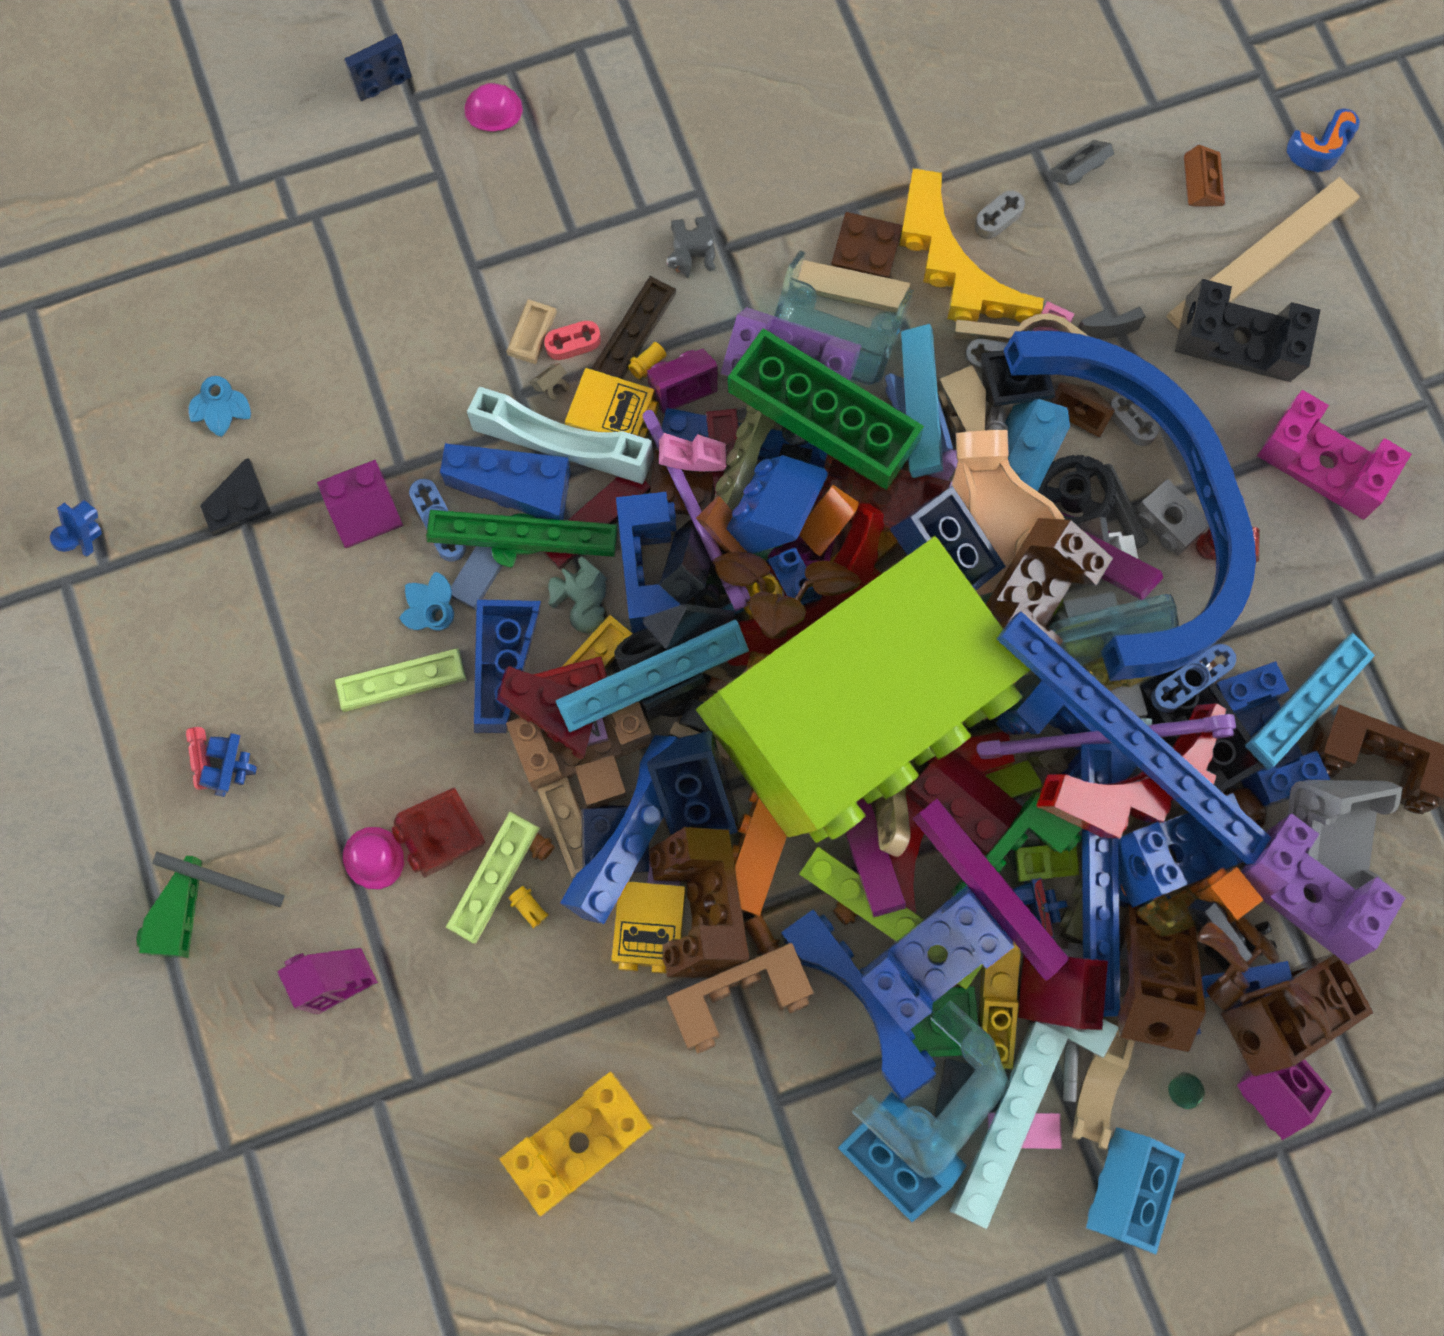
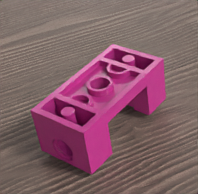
M1301 390L1283 413L1257 454V457L1365 520L1382 504L1412 454L1386 438L1371 452L1319 422L1329 405ZM1320 456L1330 457L1333 460L1334 467H1324L1320 463Z

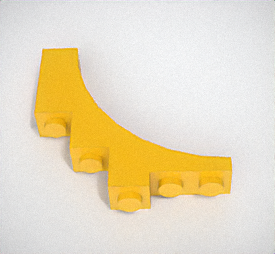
M913 168L899 246L907 247L913 251L927 250L928 255L923 282L930 283L934 287H952L947 319L954 320L955 322L956 320L977 322L979 315L985 314L994 319L1004 317L1015 319L1017 322L1022 323L1036 314H1041L1044 298L1024 294L999 283L980 270L963 252L952 235L944 214L941 196L942 173Z

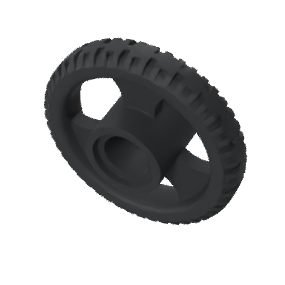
M1071 455L1066 456V458L1061 457L1052 462L1038 492L1054 504L1061 502L1062 507L1068 512H1083V516L1080 517L1064 516L1065 519L1079 524L1099 517L1106 518L1115 504L1117 490L1115 479L1106 465L1089 456ZM1071 468L1076 469V471L1069 472L1061 478L1058 488L1048 486L1050 480L1058 473ZM1098 475L1105 485L1106 491L1102 503L1093 501L1091 497L1090 478ZM1072 490L1082 491L1078 495L1069 494Z

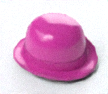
M486 83L476 88L468 96L464 107L466 119L472 126L490 132L503 131L513 127L520 120L523 111L521 100L517 94L509 87L497 83Z
M366 827L356 831L347 840L343 850V864L347 874L356 884L367 889L380 890L391 886L401 876L404 867V852L399 840L391 832L380 827Z

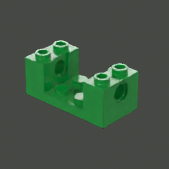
M1034 792L1022 806V809L1007 831L989 853L984 856L999 873L1007 863L1003 859L1010 849L1016 852L1029 837L1025 834L1027 829L1053 851L1062 853L1066 850L1070 852L1082 838L1078 834L1082 828L1037 807L1041 792ZM962 878L951 890L953 896L967 886Z

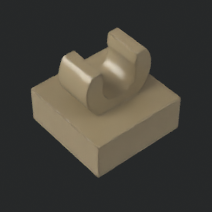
M560 363L551 364L530 381L536 392L545 391L546 397L552 401L558 399L553 393L554 385H560L563 391L570 389L568 383L561 379L567 372Z

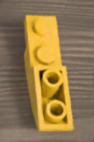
M1014 942V948L987 969L984 965L981 968L979 1067L1013 1069L1018 1001L1016 999L1021 952Z

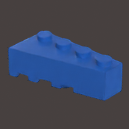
M477 599L474 733L507 732L506 723L510 722L512 710L499 702L497 696L504 672L508 666L524 671L540 613L541 601Z

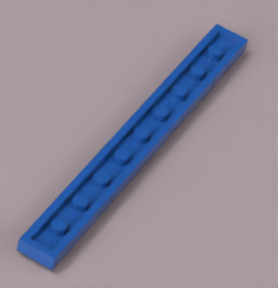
M1022 611L1015 614L996 639L1247 865L1255 863L1272 837Z

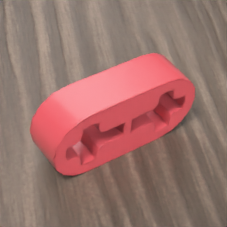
M588 320L550 331L544 340L545 349L548 356L552 359L564 360L595 350L600 345L601 336L597 324ZM588 331L592 340L586 341L583 337V332ZM560 340L563 348L557 350L556 346H554V341Z

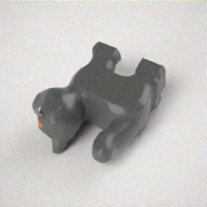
M708 216L696 217L695 224L697 227L693 230L686 229L683 219L671 221L674 251L667 257V265L677 273L684 274L686 278L690 276L692 267L691 257H705L704 266L708 271H714L716 268L714 264V240L710 232Z

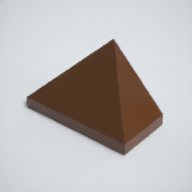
M1060 382L1055 391V398H1052L1050 403L1066 407L1068 409L1069 422L1100 438L1115 411L1113 407L1093 387Z

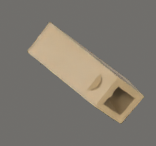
M973 365L940 378L937 385L938 396L942 409L944 408L949 416L948 424L953 434L985 430L986 390Z

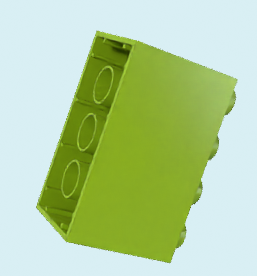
M934 536L718 691L695 710L709 729L713 731V735L786 836L790 838L809 833L815 843H818L828 836L831 840L839 837L865 817V814L856 803L860 798L863 797L867 804L872 803L881 796L888 799L913 782L919 775L910 764L912 759L919 766L934 756L937 759L946 756L967 741L971 735L962 722L970 728L986 717L989 720L994 719L1016 704L1023 696L1013 683L1028 673L1030 669L996 639L1003 631V628L943 545Z

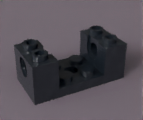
M1202 279L1186 296L1175 352L1291 382L1310 366L1320 309L1291 302L1278 315L1230 303L1232 286ZM1234 331H1242L1247 337V342L1245 344L1238 343L1234 338Z

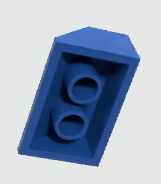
M784 455L771 460H762L755 467V474L751 482L745 487L744 495L739 505L733 510V517L726 529L748 553L752 554L797 540L829 474L824 468Z

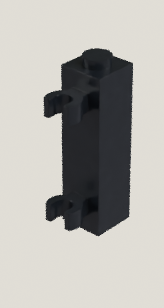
M690 519L674 534L659 585L681 605L686 604L694 597L697 606L708 607L709 603L703 596H711L715 601H718L720 597V591L716 586L706 584L708 574L714 575L716 571L692 519Z

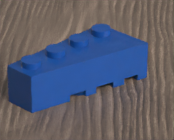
M445 443L440 474L446 486L481 499H489L497 502L500 506L508 509L511 507L536 518L564 520L571 474L568 457Z

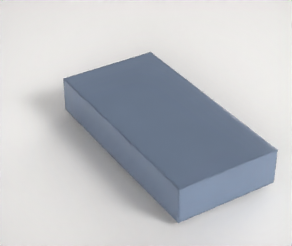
M476 546L451 586V597L476 610L477 599H483L503 566L494 560L492 547Z

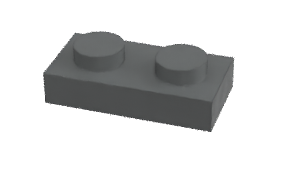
M1092 140L1049 170L1052 181L1066 185L1078 183L1082 180V176L1093 169L1101 167L1106 159L1115 154L1112 144Z

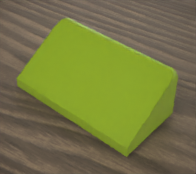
M1028 760L985 775L1012 798L1026 796L1039 791L1043 787Z

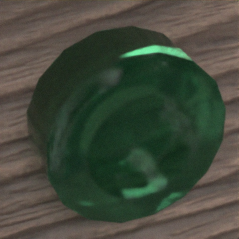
M1182 1072L1169 1083V1096L1181 1108H1195L1204 1099L1205 1090L1203 1084L1196 1076L1190 1073Z

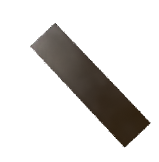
M649 276L591 370L623 379L629 370L630 359L637 357L676 295V288Z

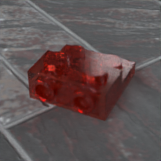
M455 787L397 813L393 822L395 826L392 827V833L397 843L400 845L405 843L410 852L407 855L410 867L415 873L420 871L424 878L452 865L456 859L483 847L486 843Z

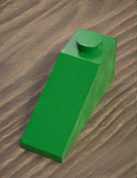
M187 855L184 858V861L202 867V860ZM177 872L174 873L145 916L143 926L137 932L136 944L139 947L138 953L148 956L188 959L200 880Z

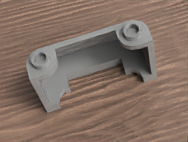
M1311 779L1299 781L1291 788L1288 815L1292 813L1319 833L1313 846L1306 853L1356 890L1375 877L1383 881L1379 875L1369 871L1377 813L1391 814L1398 809L1402 787L1388 781ZM1304 888L1306 899L1315 903V894L1310 889Z

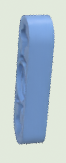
M419 479L411 485L409 490L410 498L427 529L430 510H449L436 485L431 480ZM425 489L429 492L428 495L433 505L427 507L424 499L420 497V490ZM434 543L440 556L449 562L461 559L466 552V545H455L456 550L450 552L449 549H445L447 544Z
M1225 644L1212 646L1195 660L1159 683L1152 691V704L1161 712L1168 713L1176 710L1227 674L1236 664L1235 652ZM1215 655L1217 657L1223 655L1226 659L1223 665L1218 664L1209 671L1206 666L1215 659ZM1195 670L1200 673L1202 677L1201 685L1197 687L1189 685L1185 679L1186 671ZM1178 685L1181 691L1172 698V702L1170 700L1164 702L1161 699V696L1164 694L1163 690L1167 693Z

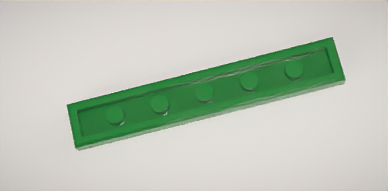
M430 510L426 540L429 543L615 557L618 524Z

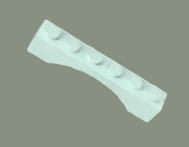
M480 386L467 410L473 431L552 456L568 457V460L637 483H644L654 459L652 441L624 431L595 432L567 426L528 409L508 395Z
M1039 1022L1029 1025L1017 1053L998 1109L969 1170L963 1178L950 1212L987 1229L1068 1036Z

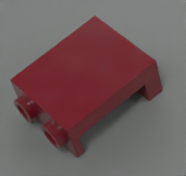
M1023 954L1018 1018L1076 1029L1102 1030L1108 961L1067 956L1069 960L1054 976L1045 981Z

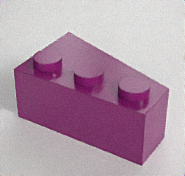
M361 948L308 954L306 956L304 953H300L284 962L286 967L277 971L294 1008L317 1015L378 983Z

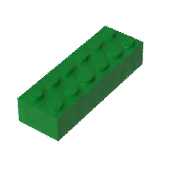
M762 328L728 376V393L885 490L888 489L921 440L924 429L922 424Z

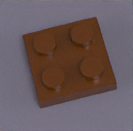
M845 211L831 266L889 278L903 225Z
M654 450L650 493L666 492L667 501L674 502L675 514L689 515L667 467L659 464V450ZM682 469L701 511H703L712 501V471Z

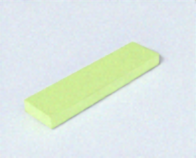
M456 648L335 679L341 710L346 712L466 681L467 678L460 650Z
M509 812L446 928L473 944L477 943L540 827L513 812Z

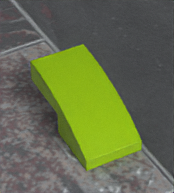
M1048 845L1022 847L1015 852L1018 881L1079 875L1076 846L1070 852L1066 850L1062 853L1053 851Z

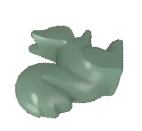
M581 556L578 560L581 568L577 573L573 574L563 568L562 573L566 578L565 581L558 577L550 579L548 584L550 594L548 604L555 608L568 597L571 598L575 604L570 611V623L577 631L588 634L594 632L605 619L603 616L605 610L600 604L605 597V582L607 578Z

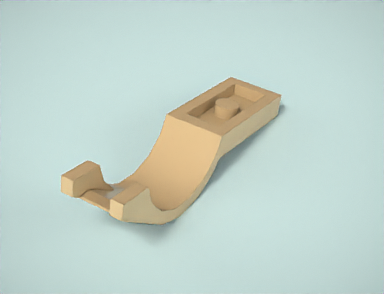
M1049 313L1036 314L1024 320L1019 326L956 320L954 338L973 341L976 339H987L1008 343L1015 331H1028L1040 326L1051 327L1062 332L1088 335L1067 319Z
M1120 996V1007L1124 999L1122 996ZM1118 1016L1103 1017L1106 1021L1119 1027ZM1119 1029L1104 1058L1093 1054L1081 1085L1075 1110L1072 1138L1080 1140L1083 1137L1099 1143L1098 1148L1103 1150L1107 1149L1112 1132L1110 1129V1116L1119 1084L1128 1069L1135 1043L1133 1040L1120 1038Z

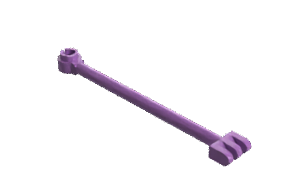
M647 410L643 413V419L659 450V439L664 432L655 413L652 410ZM666 466L711 561H713L716 557L723 554L717 542L696 519L702 511L682 469ZM720 578L735 611L746 607V603L751 598L746 587L728 584Z
M1233 714L1148 725L1160 737L1212 732L1213 738H1226L1233 736V730L1236 729ZM1099 731L1006 742H1000L999 740L981 742L977 745V752L980 758L991 759L1009 754L1079 747L1081 744H1105L1111 742Z

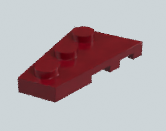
M508 666L503 675L497 700L528 723L533 722L539 726L556 743L559 741L573 751L572 754L578 759L582 760L584 758L593 722L569 732L556 704V700L578 690Z

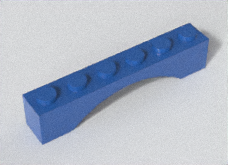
M654 736L640 761L636 788L621 822L600 852L576 874L560 903L582 919L605 924L660 825L664 814L647 767V762L677 741V737Z
M813 909L782 931V939L786 945L793 944L802 966L819 970L835 978L850 989L864 1005L873 1020L879 1037L882 1055L881 1074L901 1102H903L935 1078L936 1073L933 1069L936 1067V1064L926 1050L919 1052L912 1042L915 1039L913 1032L909 1030L905 1033L861 980L864 968L862 967L858 970L851 960L854 957L851 949L843 940L840 943L837 942L831 934L834 931V927L824 914L818 916Z

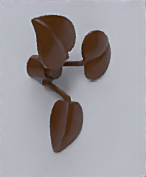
M730 552L720 555L712 561L717 575L728 584L745 587L751 586L756 582L759 585L760 592L750 598L749 608L754 619L761 627V632L771 639L785 637L788 628L799 624L804 619L806 610L800 601L808 588L813 587L821 595L835 596L847 593L857 588L861 583V579L846 567L831 561H817L806 567L804 575L808 580L804 582L796 598L766 592L765 580L762 577L769 575L770 567L765 560L755 554Z
M1243 916L1235 921L1241 933L1254 945V951L1251 953L1252 957L1247 962L1239 953L1236 944L1217 924L1209 922L1202 927L1197 941L1214 948L1231 963L1227 971L1206 988L1208 995L1219 1008L1226 1010L1238 1000L1245 1004L1250 999L1286 989L1314 1018L1322 1029L1326 1042L1330 1040L1331 1025L1325 1010L1299 983L1294 985L1290 981H1284L1247 993L1246 989L1250 985L1242 973L1249 969L1248 966L1260 953L1272 963L1277 962L1279 959L1278 952L1273 944L1250 921Z

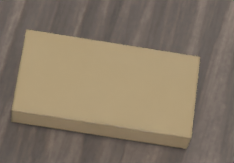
M528 299L508 346V356L536 364L543 348L545 337L549 333L556 316V308Z

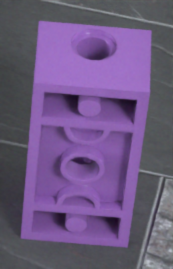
M748 307L737 314L720 374L729 376L759 332L764 328L849 381L851 380L862 345Z
M1292 813L1269 829L1266 833L1272 838L1256 862L1248 865L1245 864L1241 871L1263 898V901L1347 965L1376 950L1403 904L1405 897L1378 877L1355 890L1306 853L1313 846L1319 833ZM1304 888L1310 889L1315 894V903L1306 899Z

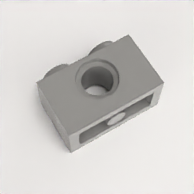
M1169 479L1146 497L1135 511L1141 525L1146 529H1151L1159 537L1162 546L1168 551H1173L1177 556L1196 541L1209 527L1206 516ZM1164 515L1174 517L1177 524L1169 523Z

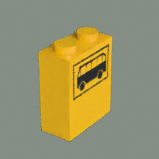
M585 368L565 419V425L595 432L624 431L647 439L649 429L646 428L647 425L643 419V413L647 410H652L655 415L657 414L659 402L655 398V389Z
M627 882L617 900L611 961L613 964H619L618 970L638 972L639 966L652 967L651 973L666 974V966L663 962V944L672 939L682 938L685 886Z

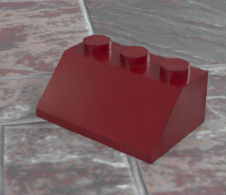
M955 750L940 759H937L935 756L906 791V795L923 809L938 799L983 855L989 853L1022 809L1018 802Z

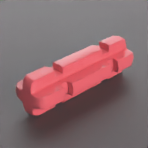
M202 727L189 728L186 731L187 742L191 744L188 746L191 770L195 773L192 776L194 787L198 790L208 789L199 785L203 766L211 767L209 756H205L207 745L204 743L207 741L206 732Z

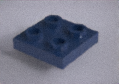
M397 33L344 58L354 90L360 101L373 98L380 92L394 85H400L406 79L412 77L403 44Z
M608 805L599 806V808H581L583 868L600 852L613 835L628 806ZM649 844L633 873L649 872Z

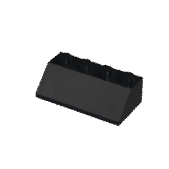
M1182 667L1157 675L1141 684L1140 689L1148 714L1146 717L1152 719V725L1187 721L1190 719L1195 706L1202 704H1218L1226 708L1225 714L1234 715L1236 729L1233 730L1234 735L1216 739L1213 757L1206 771L1216 775L1214 786L1221 792L1264 767L1245 747L1251 737L1215 683L1205 688L1176 710L1168 713L1161 712L1154 707L1151 701V694L1159 683ZM1195 670L1186 671V682L1191 686H1200L1202 683L1200 673ZM1177 685L1170 692L1166 693L1163 690L1164 694L1161 696V699L1164 702L1167 700L1172 702V698L1181 689ZM1180 735L1161 738L1173 747Z

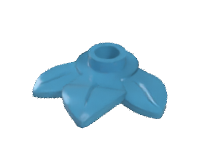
M220 376L207 378L201 385L200 394L191 400L188 408L191 422L205 420L208 428L219 437L224 436L232 422V417L238 419L251 418V409L247 398L242 393L232 390L230 383ZM214 386H219L221 389L220 394L217 396L211 395V389Z
M434 572L428 585L420 583H408L405 585V595L410 608L403 612L399 619L406 627L412 630H421L428 627L432 630L442 631L451 625L454 618L453 608L449 604L452 589L448 580L442 574ZM442 610L443 618L437 621L436 613Z

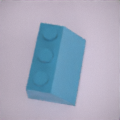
M1041 399L1013 405L1005 423L1008 427L1009 465L1024 483L1037 492L1070 428L1068 409Z
M890 1092L838 1147L911 1222L916 1220L949 1191L967 1166L893 1092Z
M1116 1127L1108 1145V1155L1104 1169L1098 1178V1189L1095 1199L1089 1208L1086 1228L1156 1254L1185 1154L1151 1137Z

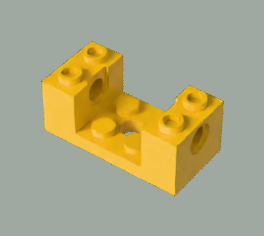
M611 1071L583 1092L584 1095L533 1136L526 1137L499 1158L540 1217L654 1128L616 1075ZM577 1132L584 1133L589 1139V1146L583 1153H576L570 1147V1139Z

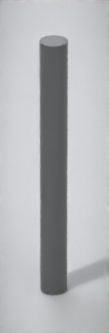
M156 852L152 861L153 865L279 908L285 897L283 894L160 852Z

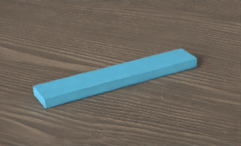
M930 324L901 331L906 415L924 426L921 440L909 456V469L913 478L943 471L934 337Z
M733 620L556 700V704L569 732H572L748 652L749 649L739 623Z
M1354 633L1348 635L1250 739L1245 747L1267 770L1274 767L1375 655Z

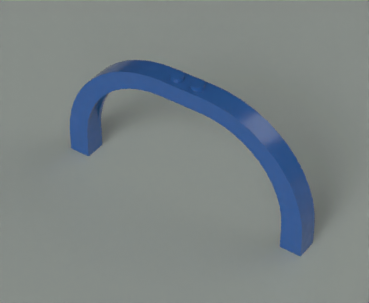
M1015 331L1003 350L1011 375H1064L1105 386L1126 397L1149 414L1169 435L1181 453L1190 472L1214 541L1216 574L1211 596L1201 614L1193 620L1165 631L1114 636L1101 650V654L1110 681L1156 676L1176 670L1192 662L1206 652L1235 623L1250 596L1256 566L1253 529L1245 501L1240 493L1234 471L1230 466L1216 432L1200 408L1183 389L1167 375L1139 356L1117 345L1082 334L1062 331Z

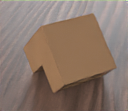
M614 754L575 767L588 808L608 806V802L627 796Z

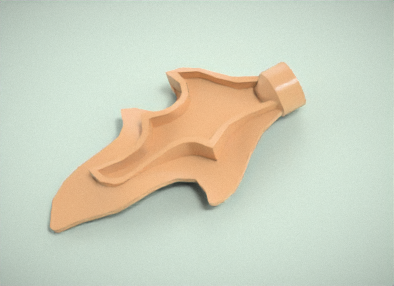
M1008 430L956 433L958 463L951 486L954 487L1006 566L976 590L979 596L995 590L1038 518L1065 519L1052 501L1024 483L1009 465ZM1030 583L1027 587L1029 599H1031L1035 593V587L1033 583Z

